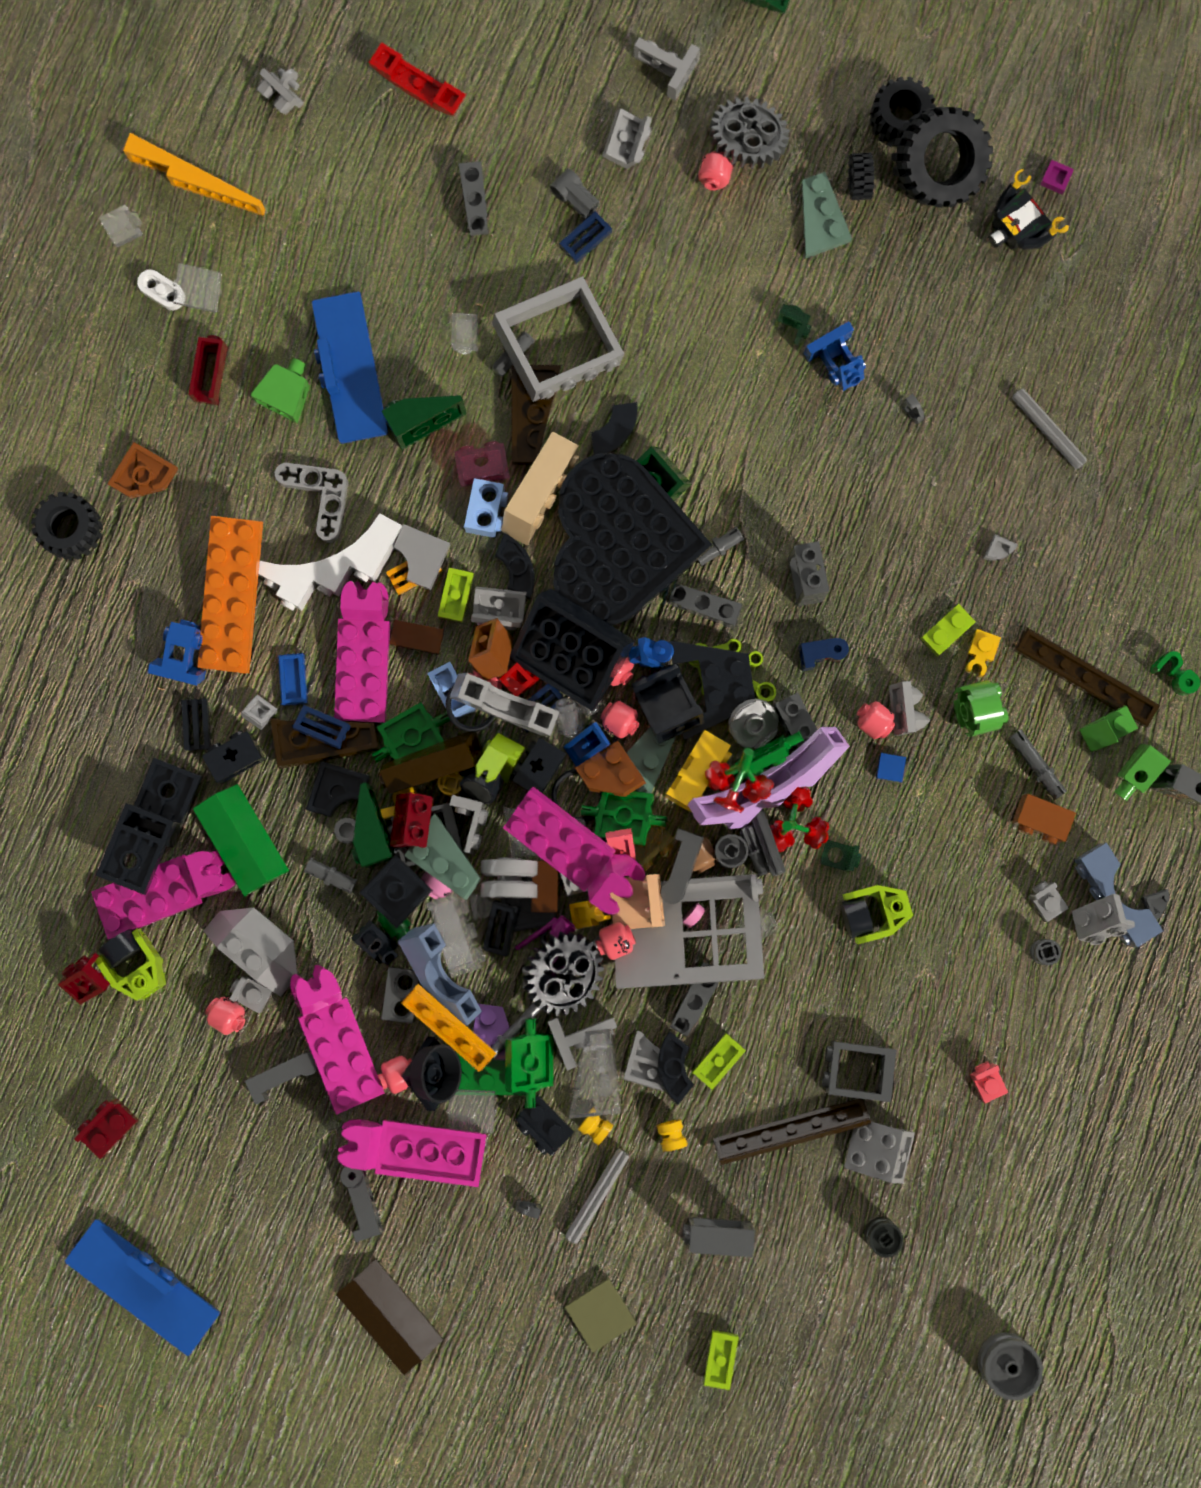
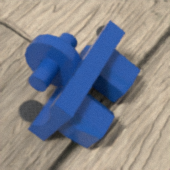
M646 637L639 638V645L633 646L629 652V661L633 664L639 663L640 667L643 668L652 667L660 670L666 666L665 662L672 658L674 648L670 642L665 640L655 642Z

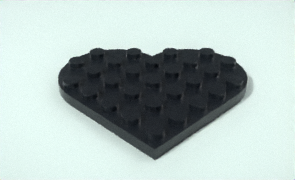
M596 454L578 463L568 473L559 492V517L564 530L570 538L561 547L555 559L554 589L557 593L609 625L615 626L628 621L638 614L711 549L713 545L639 462L622 454Z

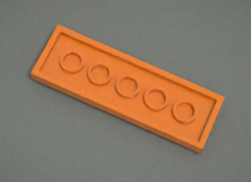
M211 516L200 633L203 639L199 649L197 668L245 674L250 672L263 532L262 521Z

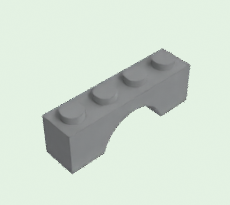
M468 673L458 674L449 697L541 736H551L559 715V711L504 692L494 687L490 682Z

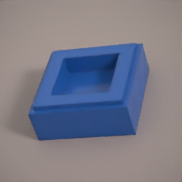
M880 753L876 779L901 783L903 781L906 757Z

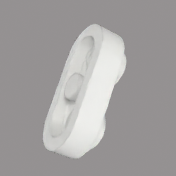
M146 270L139 275L137 281L139 289L153 301L168 310H177L184 304V292L171 280L154 270ZM150 283H156L154 288H149ZM172 295H176V299L174 301H169V298Z

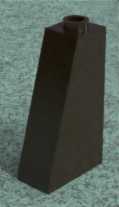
M465 732L386 763L381 768L379 774L382 786L386 787L388 793L391 794L475 767L483 755V749L477 733Z

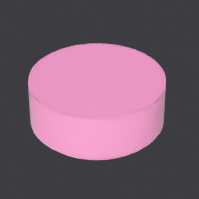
M698 902L694 904L683 917V924L688 928L693 927L704 914L705 908Z

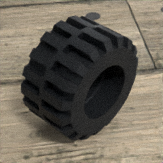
M902 76L897 77L896 82L891 79L887 81L886 86H881L875 96L870 112V126H874L872 130L874 135H880L878 138L880 142L883 143L885 140L888 142L887 146L892 147L895 139L902 137L903 134L900 133V129L903 125L910 124V120L896 118L890 111L891 107L897 105L908 107L914 115L921 114L923 110L928 108H936V104H933L935 101L934 95H929L930 88L928 86L922 87V81L918 80L916 83L913 81V77L903 80Z
M58 492V497L51 494L47 496L49 499L47 502L42 500L39 503L41 508H35L33 512L37 515L36 518L31 519V524L35 526V528H32V533L37 537L35 540L38 544L60 559L62 557L65 560H72V557L78 560L82 558L81 554L83 553L87 556L91 554L89 549L91 547L96 549L99 545L96 543V540L102 538L99 530L103 529V524L99 521L101 517L95 511L96 509L82 497L70 492L68 495L64 492ZM76 514L79 523L75 533L67 538H58L56 529L59 521L67 515Z

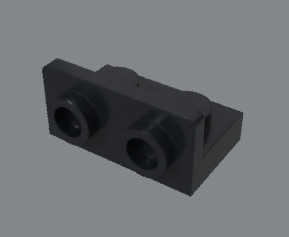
M538 1094L535 1097L536 1107L524 1108L516 1116L515 1119L518 1121L516 1127L525 1136L530 1134L536 1140L534 1145L542 1154L546 1155L549 1153L553 1156L575 1131Z

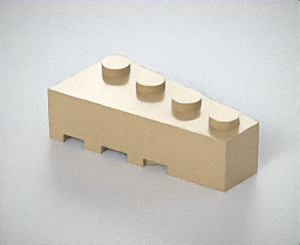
M552 431L504 510L502 533L528 546L535 531L540 527L546 511L552 507L556 499V493L561 489L567 473L577 465L580 456L577 455L579 445Z

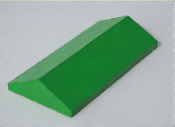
M238 784L214 794L193 808L195 815L244 897L289 872L288 867Z

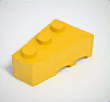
M704 730L666 793L665 798L691 813L692 811L688 807V803L693 798L704 797L702 794L706 787H709V780L705 777V771L709 769V764L712 761L727 763L732 755L728 751L731 745Z

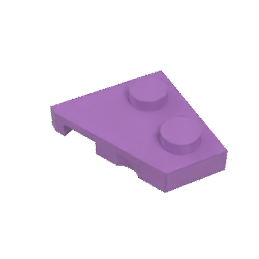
M478 1004L482 1012L475 1018L473 1033L491 1048L497 1041L498 1035L502 1036L510 1027L503 1007ZM505 1048L495 1059H492L505 1061Z

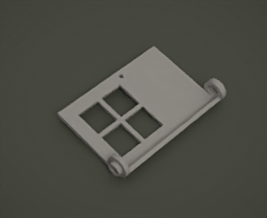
M756 874L690 879L686 893L680 902L668 904L663 900L665 926L631 929L636 944L633 945L631 953L615 959L616 988L764 979L758 895L763 894L762 879H757ZM661 881V888L668 881ZM743 898L745 928L717 930L715 900ZM709 900L711 930L683 932L682 902ZM745 934L747 964L719 966L717 935ZM712 936L713 966L685 968L684 938Z

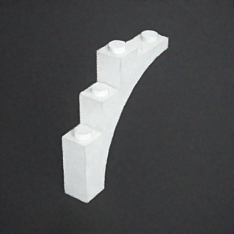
M379 513L370 528L355 543L338 554L317 562L301 565H278L260 561L258 576L265 579L263 583L274 590L280 587L276 595L281 599V605L292 611L295 607L302 611L317 585V590L329 597L333 593L339 597L353 571H355L354 576L364 582H367L368 579L376 582L394 550V545L402 525Z

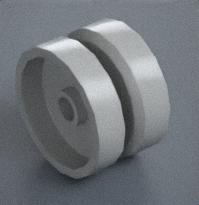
M522 858L481 860V874L488 877H497V881H484L481 883L480 897L537 898L538 885L534 882L522 881V878L538 875V861L522 860Z

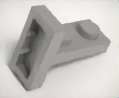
M639 37L634 45V58L672 77L668 84L667 97L676 101L699 61L700 48L691 44L683 60H681L675 53L666 52L658 48L653 41H645Z
M558 1017L548 1020L567 1071L577 1067L570 1048L574 1045L576 1049L590 1044V1038L599 1036L600 1039L613 1035V1029L617 1028L614 1017L565 1035Z

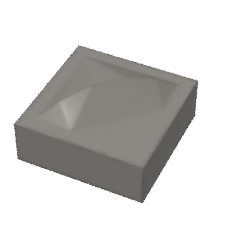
M256 695L243 709L241 716L262 730L277 713V708L259 695Z

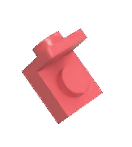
M631 828L605 833L607 844L616 850L614 854H628L636 860Z
M984 1062L974 1068L975 1072L970 1074L983 1103L986 1104L1008 1093L998 1072L1000 1070L998 1065Z

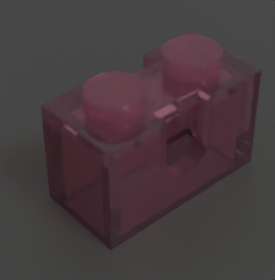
M491 441L485 443L484 448L474 449V446L468 445L460 447L459 451H454L461 487L473 485L474 478L486 481L510 478L504 443L499 444L498 441ZM480 457L488 459V463L482 467L475 465V461Z

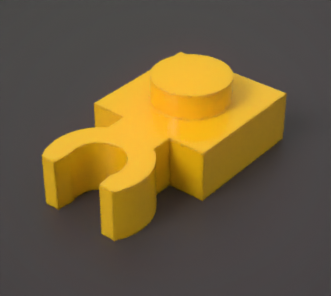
M979 629L975 630L967 653L974 656V658L966 666L967 673L971 672L973 665H977L980 668L978 676L982 677L987 671L985 661L992 662L994 660L1001 637Z
M590 900L569 904L572 923L576 929L599 925L598 922L611 918L610 915H604Z

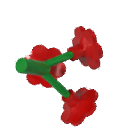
M751 748L744 749L740 764L732 768L725 762L712 761L709 764V769L705 771V777L709 780V787L712 790L719 789L721 792L728 790L730 784L734 782L733 773L739 771L733 788L729 789L727 796L724 798L714 797L713 801L715 803L742 813L744 807L739 805L736 800L739 795L737 791L744 774H747L749 777L745 783L746 787L742 790L744 798H749L750 802L756 803L760 799H767L771 795L770 790L774 787L773 781L767 779L765 775L754 776L750 769L754 750Z
M797 787L783 802L786 808H792L790 819L785 822L777 820L773 825H769L779 852H784L787 847L794 845L795 839L793 834L795 829L805 834V844L810 845L813 849H819L821 844L826 843L829 838L827 832L829 823L822 821L820 817H814L805 826L798 825L795 821L796 813L803 811L805 807H810L813 803V799L810 797L811 791L807 787Z

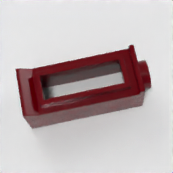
M207 335V338L198 337L188 393L194 402L219 405V394L228 347L222 338L218 336ZM208 355H217L211 390L204 391L202 389Z

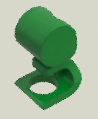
M1171 651L1163 654L1150 667L1151 674L1159 672L1165 663L1170 660L1172 666L1167 675L1174 677L1171 686L1178 695L1185 696L1195 693L1200 687V678L1195 672L1190 669H1180L1183 665V660L1179 652Z

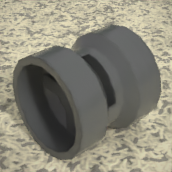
M1039 939L1033 942L1029 950L1032 960L1040 965H1053L1061 957L1059 944L1050 939Z

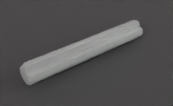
M1023 388L1018 390L1012 397L1015 403L1075 469H1079L1084 465L1087 458Z
M621 1149L616 1150L576 1216L565 1237L570 1242L578 1243L629 1159V1155Z

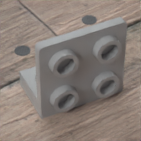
M452 795L450 806L455 808L454 812L468 817H472V813H474L464 852L473 855L474 850L479 851L482 841L479 830L481 825H486L489 811L485 809L486 805L482 802Z
M873 1121L869 1125L853 1129L845 1168L889 1183L903 1184L915 1132L892 1128Z

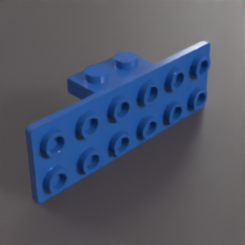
M353 292L313 300L312 307L319 337L317 340L318 349H314L317 364L322 365L323 372L319 373L322 388L327 389L331 398L339 442L344 444L387 435L388 428L382 414L384 408L361 293Z
M96 1219L65 1260V1263L186 1356L193 1352L220 1315L219 1310L179 1281L169 1269L161 1267L148 1253L140 1251L100 1219Z

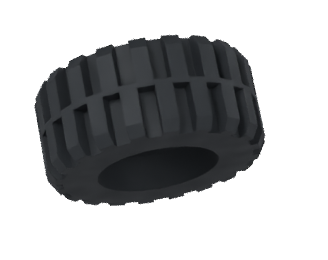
M958 107L928 108L923 110L921 114H915L909 119L910 124L903 125L900 129V133L903 135L901 138L895 139L894 146H897V151L892 153L891 161H896V167L892 168L893 175L899 176L900 180L897 181L900 189L906 190V196L910 199H915L917 203L922 205L953 207L956 206V203L963 204L969 200V195L975 196L980 191L978 185L980 183L985 184L988 176L985 175L986 170L992 168L993 162L989 161V154H993V146H988V141L991 139L989 131L982 130L985 125L980 119H974L975 114L970 111H962V108ZM946 132L952 135L958 144L959 163L955 172L947 180L936 182L926 171L924 156L932 138L938 133Z

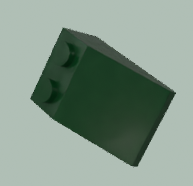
M461 395L404 398L400 401H391L382 410L386 423L402 450L467 414Z
M651 446L636 460L652 475L674 501L692 485L660 447Z
M365 782L360 784L353 837L355 848L351 849L356 864L359 863L361 867L370 868L390 861L395 853L393 846H390L391 839L382 818L373 787Z

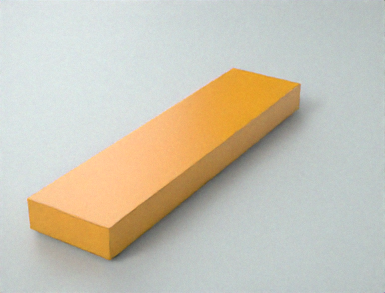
M419 984L401 1002L478 1072L495 1056L496 1052Z

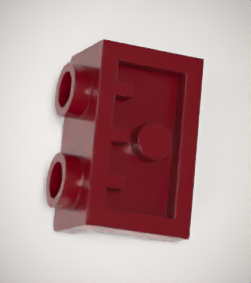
M411 792L396 795L390 846L427 847L433 802L431 796Z
M96 952L88 957L83 955L75 964L70 963L61 973L64 977L57 984L80 1005L104 992L110 985V982L104 978V975L92 967V964L99 957Z
M118 1099L110 1102L105 1100L95 1110L97 1115L93 1120L87 1119L77 1129L79 1134L74 1138L77 1143L82 1141L99 1159H102L139 1121Z

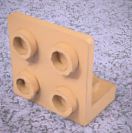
M660 874L646 875L644 881L626 877L633 889V895L630 898H621L613 893L610 894L617 901L620 909L617 914H612L613 924L621 922L624 926L629 925L630 929L665 926Z

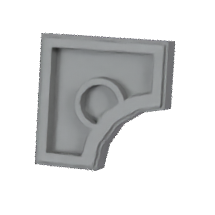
M403 524L394 549L402 553L407 560L409 569L407 581L431 591L450 548V543Z

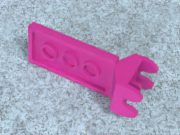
M349 581L342 589L340 609L343 619H338L334 718L341 721L386 722L390 621L385 620L388 613L389 596L385 585L380 582L378 584L372 582L368 589H364L359 581L355 583Z
M535 787L529 790L503 827V829L584 892L588 889L590 902L605 913L617 914L620 911L617 901L610 896L611 893L621 898H630L633 895L632 886L624 876H629L633 880L644 881L645 871L636 860L628 854H614L616 852L615 849Z
M200 851L188 856L181 855L159 864L146 895L115 883L91 891L107 939L110 940L128 929L134 931L137 928L139 929L203 903L201 898L229 890L236 885V882L230 872L226 874L221 873L220 867L224 862L217 851Z
M314 965L312 974L314 978L305 981L295 973L290 979V989L295 1003L302 1014L297 1017L334 1112L337 1115L384 1094V1090L347 997L342 998L338 982L330 971L320 965Z
M352 1119L343 1123L341 1127L343 1129L341 1135L348 1142L346 1145L338 1148V1160L346 1167L359 1170L375 1169V1174L479 1187L486 1133L383 1120L381 1125L370 1120Z

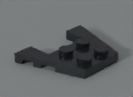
M669 641L674 648L672 664L699 660L707 711L703 713L705 723L683 733L684 739H688L730 718L732 712L739 704L746 700L755 699L748 653L679 641Z

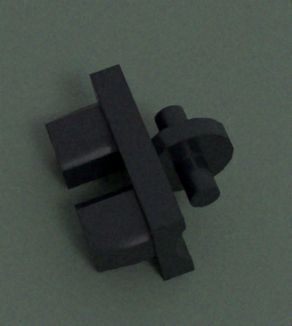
M371 920L360 928L358 934L351 937L354 943L379 964L383 962L385 965H389L398 956L395 952V949L398 947L397 943L390 939Z

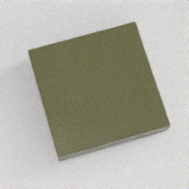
M609 1277L565 1305V1309L592 1353L637 1325V1321Z

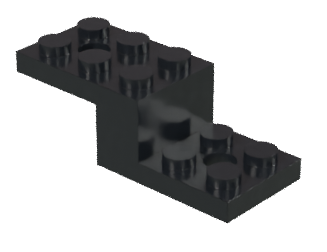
M153 758L134 805L125 803L95 876L146 895L166 846L172 848L175 846L203 777ZM166 784H172L175 788V792L170 798H165L162 794V789ZM133 853L137 857V864L133 868H128L124 862L125 857Z

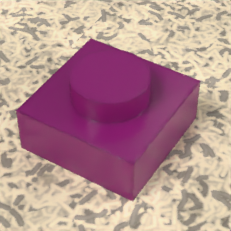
M1051 160L1040 185L1062 195L1074 169Z

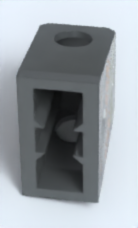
M1183 764L1168 765L1150 787L1184 804L1201 805V774Z

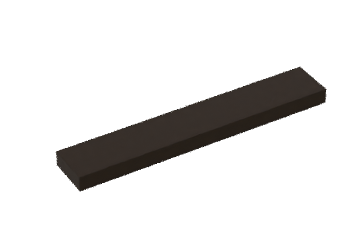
M1029 628L1024 631L1013 650L1114 710L1124 705L1127 706L1134 721L1145 728L1149 726L1160 707L1156 702Z
M859 1098L713 1138L720 1165L869 1125L871 1124V1119L864 1100Z

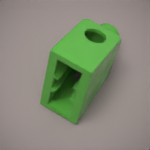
M293 358L287 369L277 364L273 365L251 394L255 403L298 423L310 388L308 381L301 377L306 364Z
M1140 744L1117 776L1123 781L1114 793L1127 801L1135 790L1141 793L1146 792L1170 764L1171 760L1151 745ZM1139 771L1140 777L1138 780H1135L1134 775Z

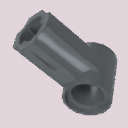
M569 168L550 185L553 194L560 201L571 205L584 219L592 215L600 205V201L583 186L577 174Z

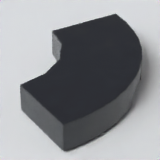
M637 402L613 405L612 416L608 423L600 430L591 432L594 455L601 453L611 454L618 450L629 438L637 421Z
M504 534L496 551L495 558L501 561L508 570L509 583L507 589L526 592V598L531 600L535 585V574L531 559L517 540Z
M669 1031L659 1050L658 1074L664 1091L678 1106L694 1086L685 1070V1056L690 1047Z

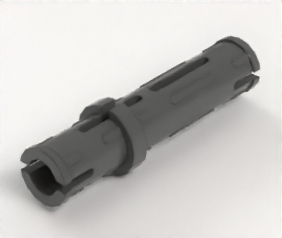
M1022 729L1008 738L1037 776V782L1043 784L1053 800L1067 792V789L1064 788L1055 776L1053 767L1050 768Z

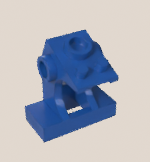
M849 321L810 343L804 351L808 362L820 356L829 371L830 381L834 386L839 385L843 391L849 387L856 386L861 380L865 379L864 369H866L862 355L854 357L846 345L845 341L851 338L854 331ZM842 355L847 365L838 368L832 359Z
M180 620V623L171 622L170 627L167 626L163 633V641L166 642L163 659L157 658L149 663L148 673L196 686L205 680L206 670L196 668L193 665L194 650H199L202 644L201 626L186 620ZM175 645L185 647L183 660L173 658Z

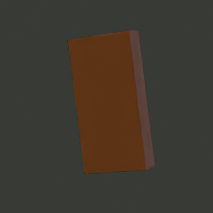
M394 620L389 644L391 646L440 655L445 630Z
M538 861V875L532 877V882L538 885L537 898H532L531 912L557 913L558 871L546 861Z

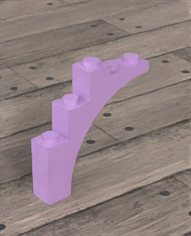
M820 727L805 743L787 756L785 762L760 774L765 775L767 779H771L774 783V787L770 790L771 795L767 799H760L756 803L750 802L749 798H744L742 790L746 787L745 783H743L738 788L737 792H739L736 800L739 805L744 807L742 813L727 809L713 801L716 796L726 797L729 789L713 795L693 798L688 803V807L700 825L724 823L728 829L744 828L762 808L779 807L797 787L813 786L850 746L836 727Z

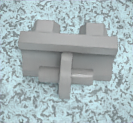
M265 68L261 70L259 74L263 79L257 90L262 95L270 99L278 91L280 96L273 105L285 115L294 106L301 108L304 102L290 89L292 87L294 90H297L300 87L296 82L298 73L294 69L285 71L283 68L279 69L277 74L281 78L273 72L269 73Z

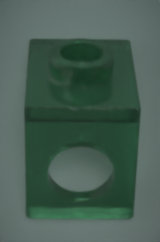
M827 840L823 848L820 864L852 872L860 864L862 853H859L860 846H849ZM834 847L839 848L843 855L842 859L837 863L830 861L828 858L829 850Z

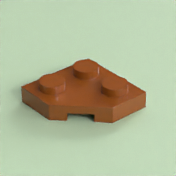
M133 442L109 480L108 485L132 499L166 490L178 468Z
M619 741L611 744L575 768L589 791L600 793L601 791L612 793L615 796L626 797L646 784Z

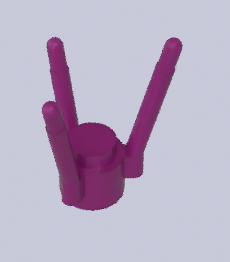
M562 915L558 919L553 917L548 924L516 945L515 949L520 950L549 929H552L550 935L552 934L558 939L559 932L562 931L568 935L569 931L574 933L576 927Z

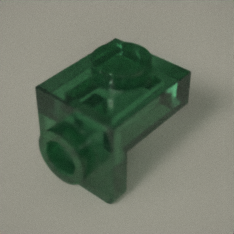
M783 304L777 321L799 330L794 341L795 344L799 345L802 338L806 340L812 328V325L808 324L811 315L804 313L796 305L790 304L788 306Z

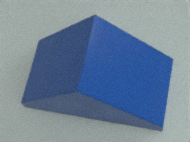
M595 722L563 747L577 767L610 746V742L597 722Z

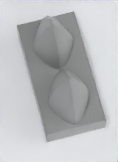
M911 681L889 685L891 711L894 714L893 722H895L893 728L894 736L914 733L924 728L930 722V719L923 713L914 710V705L921 700L923 694L917 688L911 686Z

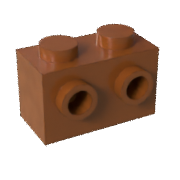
M498 618L476 626L469 655V661L473 669L485 681L507 673L513 638Z
M1025 794L1021 797L1011 824L1018 826L1017 830L1027 835L1036 833L1042 836V841L1056 845L1057 842H1066L1076 812L1033 795Z

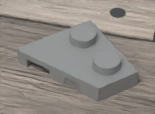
M641 1031L636 1032L623 1080L665 1092L658 1074V1055L660 1049L651 1043Z

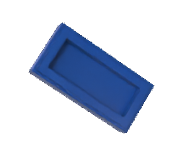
M305 654L278 655L281 705L308 704Z

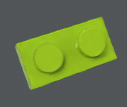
M453 568L448 569L438 618L463 623L474 573Z
M958 604L920 639L938 657L976 621Z
M725 1033L692 1073L713 1090L746 1050Z
M712 1330L703 1382L704 1386L730 1390L739 1338L738 1334Z

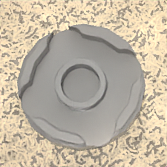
M757 698L746 700L739 704L732 712L729 719V732L735 742L742 747L760 748L776 736L779 716L775 708L765 700Z

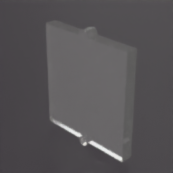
M178 263L176 280L173 282V286H175L173 304L217 313L219 296L222 294L220 290L222 273Z
M457 1090L455 1095L449 1100V1107L446 1109V1113L449 1114L448 1128L480 1133H494V1116L497 1114V1110L494 1109L495 1091Z

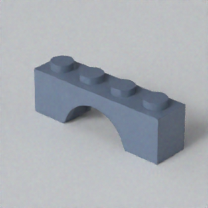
M1107 843L1095 846L1074 860L1077 864L1075 867L1076 871L1082 879H1087L1091 886L1089 890L1096 901L1111 894H1116L1113 885L1114 876L1121 864ZM1122 903L1125 919L1135 923L1134 928L1127 930L1125 935L1119 936L1126 946L1139 947L1163 932L1150 909L1135 910Z
M433 923L415 927L398 941L422 987L464 1025L468 1026L482 1010L471 990L457 985L445 973L440 956L446 944L436 925Z

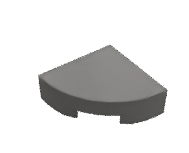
M994 534L983 559L990 561L1004 559L1015 550L1018 544Z

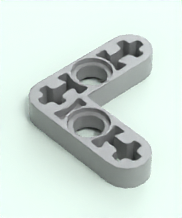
M294 463L280 464L275 470V478L280 485L286 488L322 493L316 533L323 542H335L340 536L348 490V480L345 474L336 469ZM289 469L292 475L300 476V483H297L296 477H288L287 481H285L281 474L286 473ZM310 472L318 474V481L313 485L305 483V477ZM323 474H326L327 480L332 481L339 477L342 484H338L337 488H334L332 483L324 482ZM330 500H335L339 503V508L334 513L327 512L325 508ZM324 516L331 518V528L335 530L334 533L329 534V537H326L322 529H327L328 520L323 519Z

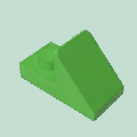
M1124 705L1080 728L1079 731L1090 752L1119 742V738L1138 729V726L1127 706Z

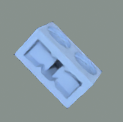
M474 478L464 524L466 533L495 538L496 532H501L503 517L500 516L501 508H506L508 501V492H505L504 484ZM487 492H494L496 494V498L491 502L485 501L483 496ZM482 516H489L491 518V522L487 526L479 525L478 520Z
M451 662L427 673L445 708L447 695L458 676ZM454 699L451 700L452 713L457 720L476 710Z

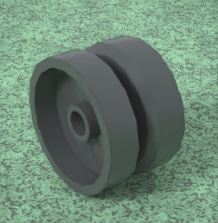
M1001 1332L990 1336L983 1342L978 1352V1369L982 1378L997 1395L1006 1400L1019 1401L1030 1397L1038 1390L1043 1380V1365L1040 1356L1027 1341L1014 1333Z

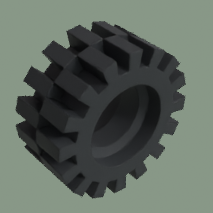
M871 152L851 153L849 156L848 190L851 200L872 199L875 175L874 160Z

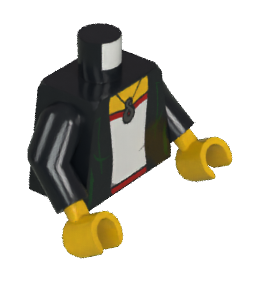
M1024 169L1016 172L1014 176L1015 182H1011L996 203L993 211L995 218L992 222V226L996 231L988 236V240L994 248L999 247L1005 242L1011 250L1018 248L1022 250L1039 249L1055 238L1057 232L1066 233L1069 229L1068 225L1058 229V223L1065 218L1057 217L1051 222L1025 188L1020 190L1019 187L1021 185L1028 184L1031 180V175L1024 182L1019 180V175Z

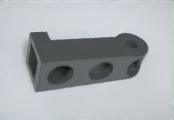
M481 161L459 163L470 236L489 234Z
M678 584L673 585L667 601L673 607L720 623L734 630L742 610L741 603Z
M683 829L677 830L675 839L682 841L669 881L661 888V897L668 904H675L683 899L704 840L703 836Z
M704 961L700 965V967L711 966ZM719 982L691 984L670 1024V1028L687 1037Z
M306 1052L246 1080L245 1083L256 1105L269 1099L266 1091L301 1074L305 1076L312 1075L318 1069L311 1052Z
M344 1167L340 1175L341 1181L348 1187L359 1228L353 1231L355 1242L380 1235L384 1230L366 1170Z

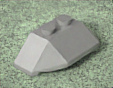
M256 908L219 911L203 930L221 952L254 980L280 997L290 987L292 975L295 973L298 975L294 940Z

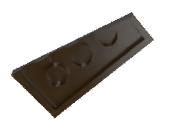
M511 364L512 465H532L541 450L554 395L549 399L540 398L533 402L513 364ZM530 365L539 383L559 375L561 365Z
M270 719L277 767L279 769L379 750L374 723L345 722L351 728L347 731L346 738L341 743V748L338 749L294 730L293 725L296 720ZM317 721L339 732L342 729L326 721ZM303 722L301 723V726H304L308 729H311L334 740L337 739V737L331 734H328Z

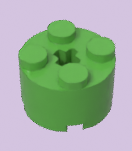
M984 680L955 689L954 694L958 693V699L953 700L955 715L961 728L966 727L968 733H965L968 737L999 730L1002 728L1003 723L1008 722V713L1002 706L1000 699L1002 692L997 682L991 683L989 680Z

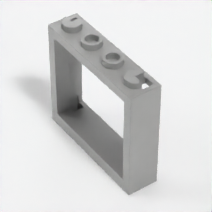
M580 277L494 314L492 325L533 402L540 398L549 399L554 395V392L561 389L563 391L570 390L579 381H590L604 370L607 372L612 371L614 367L620 365L624 356L623 350L584 277ZM580 298L609 353L539 383L510 327Z

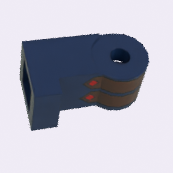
M832 638L801 643L798 646L802 672L813 670L816 667L815 662L827 660L832 663L840 662L849 652L847 642L841 638Z

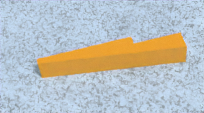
M132 133L129 134L123 149L129 161L167 173L166 176L173 186L264 216L266 210L261 200Z

